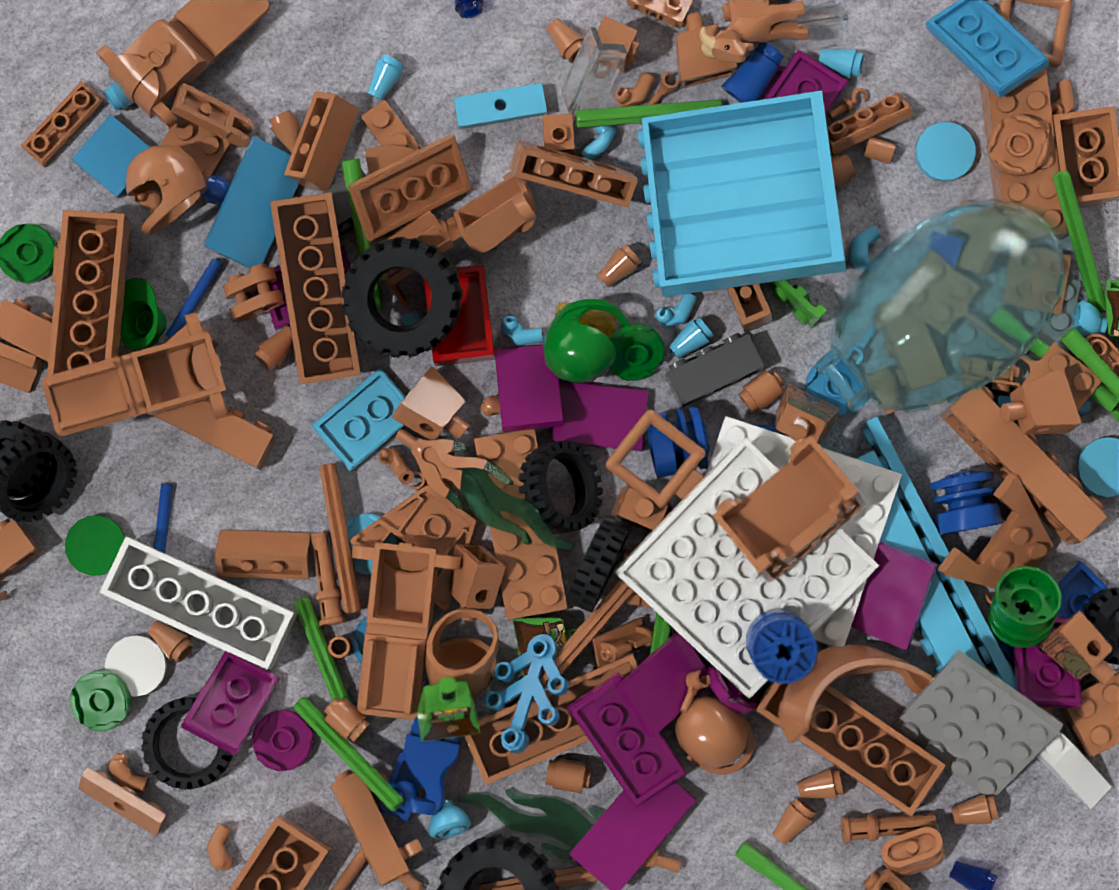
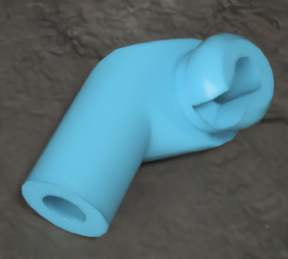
M873 225L852 239L850 243L849 259L857 269H864L869 265L870 259L867 257L868 246L881 237L879 231Z
M684 294L678 306L659 308L656 313L658 322L665 327L684 324L698 298L692 294Z
M512 315L505 316L502 319L501 331L514 345L543 343L541 328L525 330L517 322V318Z

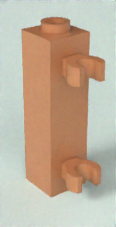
M350 769L335 776L336 782L331 784V789L380 887L408 874L409 869L405 860L421 853L423 850L418 839L398 849L371 795L374 792L355 772L352 773ZM381 773L380 775L389 783L385 773Z

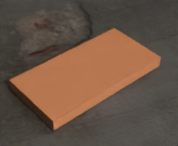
M451 134L347 185L365 237L369 241H373L420 217L427 211H432L472 190L456 138Z

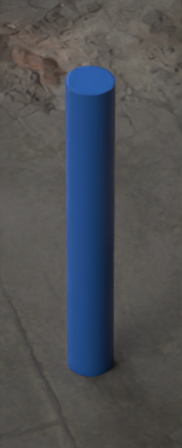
M212 258L165 335L171 338L186 325L184 315L194 312L222 267V263Z
M161 484L154 548L164 553L166 552L173 485Z

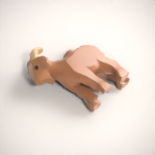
M727 0V4H722L724 21L730 22L726 30L720 31L715 37L707 34L706 27L701 28L699 37L702 42V53L708 58L719 61L742 63L746 60V54L754 49L752 43H764L783 38L808 40L806 25L799 26L798 22H781L786 19H798V15H805L803 0L781 5H772L777 0Z

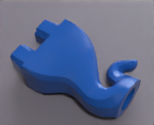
M414 719L411 730L406 735L404 757L410 771L424 787L427 795L425 798H419L411 782H398L393 788L398 794L402 792V798L404 799L402 804L403 810L424 815H435L440 810L445 797L444 776L459 757L462 742H459L460 736L421 742L418 719Z

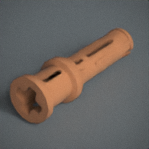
M330 532L312 534L310 536L319 592H316L315 599L319 601L322 619L319 621V626L346 623V617H343L341 590L338 589Z
M933 812L913 815L912 817L902 815L877 818L876 815L867 814L863 818L848 819L847 816H841L840 818L841 836L844 844H849L851 840L863 839L875 842L882 836L902 835L922 827L937 829L936 818Z

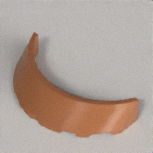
M850 644L824 649L817 653V659L812 670L803 679L787 685L783 700L780 702L779 718L787 742L797 741L809 730L812 712L819 696L837 677L894 671L904 678L909 689L916 694H919L934 677L904 659L879 648Z

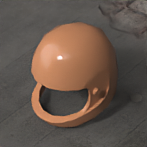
M164 144L149 147L137 154L127 166L125 186L128 196L141 195L154 190L162 192L161 204L154 210L141 228V231L147 235H153L178 219L203 196L208 188L204 175L194 158L179 146Z
M467 608L458 609L445 614L433 626L427 639L425 667L430 685H437L442 678L446 677L453 678L456 682L466 681L469 684L473 699L488 687L494 675L496 655L499 647L498 628L492 618L481 611ZM466 617L476 618L488 625L493 636L491 646H488L481 640L469 637L453 638L441 644L439 642L442 631L448 624L456 619Z
M698 696L692 701L687 713L680 712L676 716L675 734L679 747L687 756L686 758L694 765L707 772L728 775L740 770L749 761L754 749V737L751 727L743 715L725 706L718 697ZM746 745H747L746 751H745L744 755L742 756L741 760H739L737 763H735V764L732 765V766L725 767V768H718V767L728 766V765H730L731 763H733L734 761H736L738 758H740L741 754L743 753V751H744V749H745V747H746Z

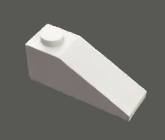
M1061 732L1035 756L1089 809H1092L1112 788L1076 746Z

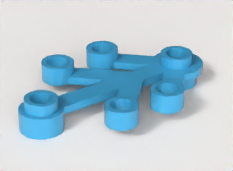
M545 634L535 636L529 642L526 653L510 663L500 662L495 666V677L503 682H510L514 678L515 673L530 665L528 674L500 693L496 691L489 692L484 700L485 706L488 709L498 712L505 707V704L521 695L511 727L507 728L501 737L503 747L515 754L523 752L529 744V736L524 731L533 698L540 709L538 718L542 723L553 726L560 718L559 711L552 706L540 681L543 668L549 677L547 686L550 692L557 696H562L569 689L568 681L562 677L554 661L557 656V644L553 638ZM544 644V650L538 654L540 646ZM508 667L507 674L502 677V670ZM558 681H562L561 688L555 690V684ZM498 697V703L492 706L493 699ZM552 711V717L546 720V713ZM515 733L516 738L514 742L509 743L510 737Z

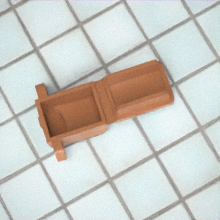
M190 0L169 22L165 19L154 22L121 55H116L105 44L96 54L109 68V76L123 90L124 95L133 104L136 103L151 119L156 116L170 129L178 122V119L166 105L176 97L178 88L182 83L189 85L211 62L222 55L269 11L268 0Z
M510 171L502 176L504 181L453 213L454 216L446 221L443 219L439 222L432 211H427L384 240L396 237L418 238L429 245L433 244L443 254L455 246L454 241L463 237L472 250L484 253L502 242L512 239L516 233L525 232L532 228L537 218L535 200L526 180L514 177ZM396 268L386 272L382 277L387 286H390L399 301L404 305L406 304L405 295L397 282L415 271L407 268Z
M197 312L184 315L190 337L44 377L41 384L56 434L60 437H66L142 414H157L205 399H209L215 420L226 417L227 412L222 394L226 392V388L220 371V359L218 354H215L209 331L204 333L202 331Z
M375 542L374 547L353 545L352 558L373 560L357 704L358 711L364 715L413 720L417 718L422 694L427 634L433 621L438 568L460 569L461 557L439 554L438 549L415 547L413 544L406 543L396 545Z

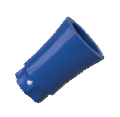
M759 43L755 50H751L746 60L734 74L721 85V88L740 103L760 100L771 79L778 71V66L784 56L768 43Z

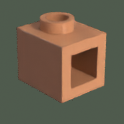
M542 115L544 147L574 155L573 115Z

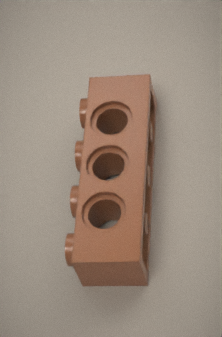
M517 140L509 166L514 177L627 208L630 206L638 181L637 177L630 170L522 140Z

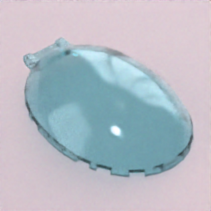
M999 200L968 202L946 208L928 216L890 242L853 282L839 307L832 327L830 348L832 350L816 363V370L820 374L824 373L847 400V407L851 412L858 411L872 399L884 410H902L906 413L929 410L930 406L959 400V396L974 388L978 390L1016 363L1038 340V334L1045 324L1049 323L1052 319V312L1058 298H1061L1065 279L1064 255L1057 236L1048 223L1032 210L1016 203ZM842 361L864 387L858 393L854 391L834 367L838 362Z

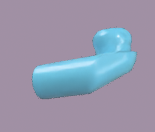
M614 126L596 127L595 130L600 136L581 150L584 158L594 160L607 150L616 135Z

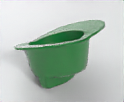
M133 277L125 282L121 339L129 349L141 350L150 343L155 344L159 342L166 329L167 321L163 310L157 306L155 292L149 282L143 278Z

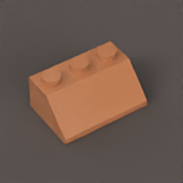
M1115 106L1053 115L1059 171H1069L1079 208L1097 206L1119 199V133Z

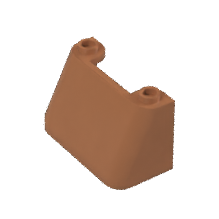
M811 435L806 439L801 438L790 447V462L741 501L738 498L734 500L728 498L719 504L716 508L717 512L712 515L767 582L774 581L854 517L865 505V500L859 491Z

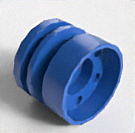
M697 406L688 408L689 421L685 422L682 409H677L675 415L676 424L672 425L705 450V456L698 465L700 470L708 469L709 440L705 423L699 415ZM665 412L658 413L669 422ZM651 424L646 432L655 475L657 478L672 476L678 470L677 461L683 460L685 462L690 454Z
M976 470L947 475L939 481L929 484L931 491L945 490L946 494L932 499L935 504H948L949 510L936 515L940 535L1004 523L1000 503H985L984 499L985 496L991 495L997 490V487L982 488L983 482L995 479L994 472Z
M771 609L759 614L751 622L746 633V649L756 670L765 679L777 684H791L803 679L812 670L817 659V643L813 633L797 614L786 609ZM782 643L784 644V646L787 647L788 652L784 655L779 651L778 646Z

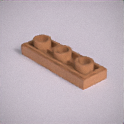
M81 80L22 143L21 147L45 168L105 104V101ZM61 120H66L64 126L58 127Z
M897 92L886 96L883 100L867 108L858 110L856 113L840 121L833 122L827 127L831 153L833 155L838 154L913 117L912 108L900 93Z
M87 768L82 774L78 790L155 836L159 834L166 818V814L163 813L159 805L153 802H145L137 797V794L131 788L126 786L120 787L112 782L106 773L100 770L94 771Z

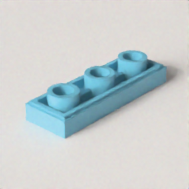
M542 83L454 98L459 129L547 114ZM502 103L506 108L499 111L495 108L497 104Z

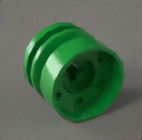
M1028 566L1013 568L1003 574L996 585L988 617L991 630L999 640L1018 648L1034 647L1045 641L1053 629L1055 619L1061 607L1062 594L1058 583L1050 574L1039 568Z

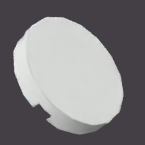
M138 635L124 637L115 643L108 652L105 662V670L117 674L126 682L133 697L148 695L156 690L163 682L168 667L166 655L158 644L150 638Z

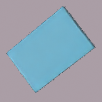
M380 367L311 426L347 469L352 472L396 435L401 428L405 427V425L394 420L391 416L406 396Z

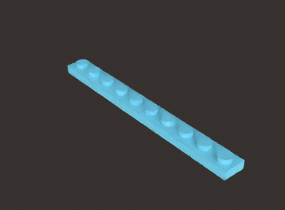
M878 417L863 424L865 430L862 431V435L870 448L875 447L882 467L902 474L896 494L900 501L903 500L908 510L906 514L913 527L918 528L922 536L920 541L927 555L931 554L936 564H938L936 573L942 583L946 581L951 591L948 593V596L956 610L961 609L965 617L962 623L970 637L975 636L980 647L977 648V652L985 665L990 664L996 677L1016 690L1015 675L965 581L946 576L938 570L939 566L948 556L949 551Z

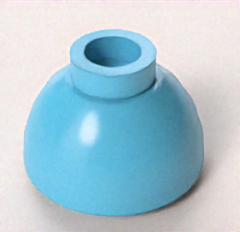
M1083 300L1077 303L1074 312V326L1072 325V328L1075 327L1084 338L1091 334L1104 335L1107 328V318L1102 317L1099 310L1091 303Z
M444 800L440 810L431 816L429 834L435 839L455 837L466 832L472 823L466 812L455 806L452 800Z

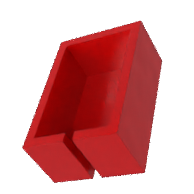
M484 264L457 267L460 287L463 293L461 299L462 307L456 324L448 336L432 349L435 366L495 360ZM424 279L427 311H429L432 296L430 287Z

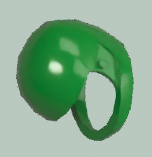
M582 299L569 303L559 310L550 323L543 342L545 363L549 370L558 378L576 384L592 382L605 374L616 359V348L609 337L601 331L588 325H582L579 322L586 312L596 309L607 311L616 316L621 323V327L629 324L620 308L602 299Z

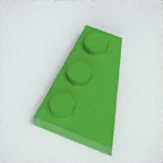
M790 279L768 282L774 288L771 290L773 295L781 303L787 302L794 309L792 314L802 325L808 324L812 328L827 312L821 304L814 307L808 297V292L796 284L791 286L788 283Z

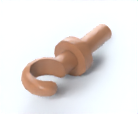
M862 88L855 89L851 93V99L844 98L841 100V105L830 111L828 117L833 119L844 111L847 113L853 111V106L857 104L856 94L861 92L864 96V102L868 100L867 92Z

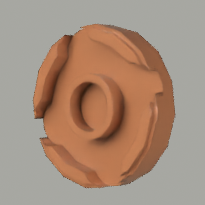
M1013 115L1002 119L988 135L986 148L990 161L996 169L1006 175L1019 177L1032 173L1042 165L1048 155L1049 141L1043 131L1044 128L1039 122L1029 116Z

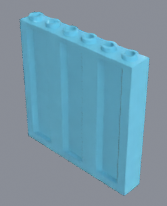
M822 91L642 118L643 129L638 130V140L640 148L645 147L646 157H641V168L643 175H648L649 184L644 185V195L646 203H651L652 209L651 213H647V223L649 231H654L655 241H650V251L652 259H657L658 269L653 270L655 288H661L663 297L846 271Z

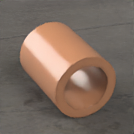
M870 137L863 156L890 164L896 144Z
M337 636L329 642L328 650L336 658H345L351 653L352 644L348 638ZM338 640H343L347 645L346 651L341 655L337 654L334 650V644Z

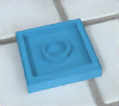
M110 114L75 154L72 161L119 199L126 191L127 166L137 154L148 149L150 146Z

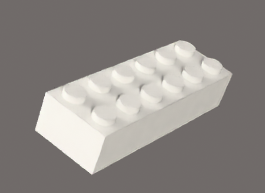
M125 537L99 592L267 670L273 669L298 615L289 609L129 537Z

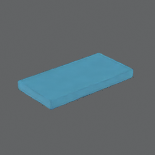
M958 0L926 21V29L999 98H1002L1049 66V59L985 0Z
M252 137L203 244L204 247L247 268L263 264L275 237L270 201L293 198L299 184L284 175L291 157L290 154L257 137Z

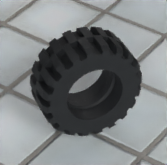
M396 237L378 242L357 257L345 276L346 281L344 287H342L341 297L344 298L342 309L343 314L348 317V326L352 332L355 331L360 337L358 340L361 343L370 345L374 348L373 351L379 354H390V357H414L422 352L434 349L436 345L448 336L460 315L463 293L460 287L458 272L451 265L452 261L447 255L444 256L439 251V248L433 244L429 245L418 238ZM396 268H407L418 272L427 281L431 290L432 300L428 313L419 322L408 326H398L386 321L378 313L374 304L376 283L383 274Z
M494 834L488 838L481 837L476 839L455 854L448 862L447 867L442 871L439 878L441 884L437 890H470L475 877L480 872L489 868H501L511 872L519 879L524 890H559V886L555 885V878L557 876L554 869L548 867L546 863L548 859L543 853L539 855L534 850L536 846L530 842L526 844L520 842V837L511 835L507 838L503 837L502 834Z

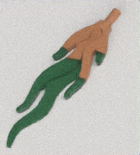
M403 428L397 432L396 438L412 449L411 453L416 458L428 485L435 492L451 501L456 508L464 509L465 504L460 495L449 486L446 479H449L457 486L471 510L486 525L514 534L525 545H531L532 539L528 532L516 523L505 519L500 512L507 511L524 520L543 543L557 549H573L575 547L574 544L560 540L552 534L540 512L532 503L506 493L492 481L488 475L489 473L503 484L512 486L514 484L513 480L499 466L482 458L457 457L453 455L456 452H469L470 447L468 445L447 439L426 440L417 438Z
M509 789L505 791L506 796L515 804L540 809L547 814V816L540 817L517 813L489 795L476 793L458 798L459 802L476 803L485 806L504 825L513 831L544 834L560 840L570 849L563 850L549 843H541V848L570 862L576 861L569 856V853L593 826L575 808L554 798L518 796ZM593 807L588 809L589 813L596 820L603 815L602 812ZM655 849L641 866L654 867L655 865L678 873L681 861L659 854V851Z

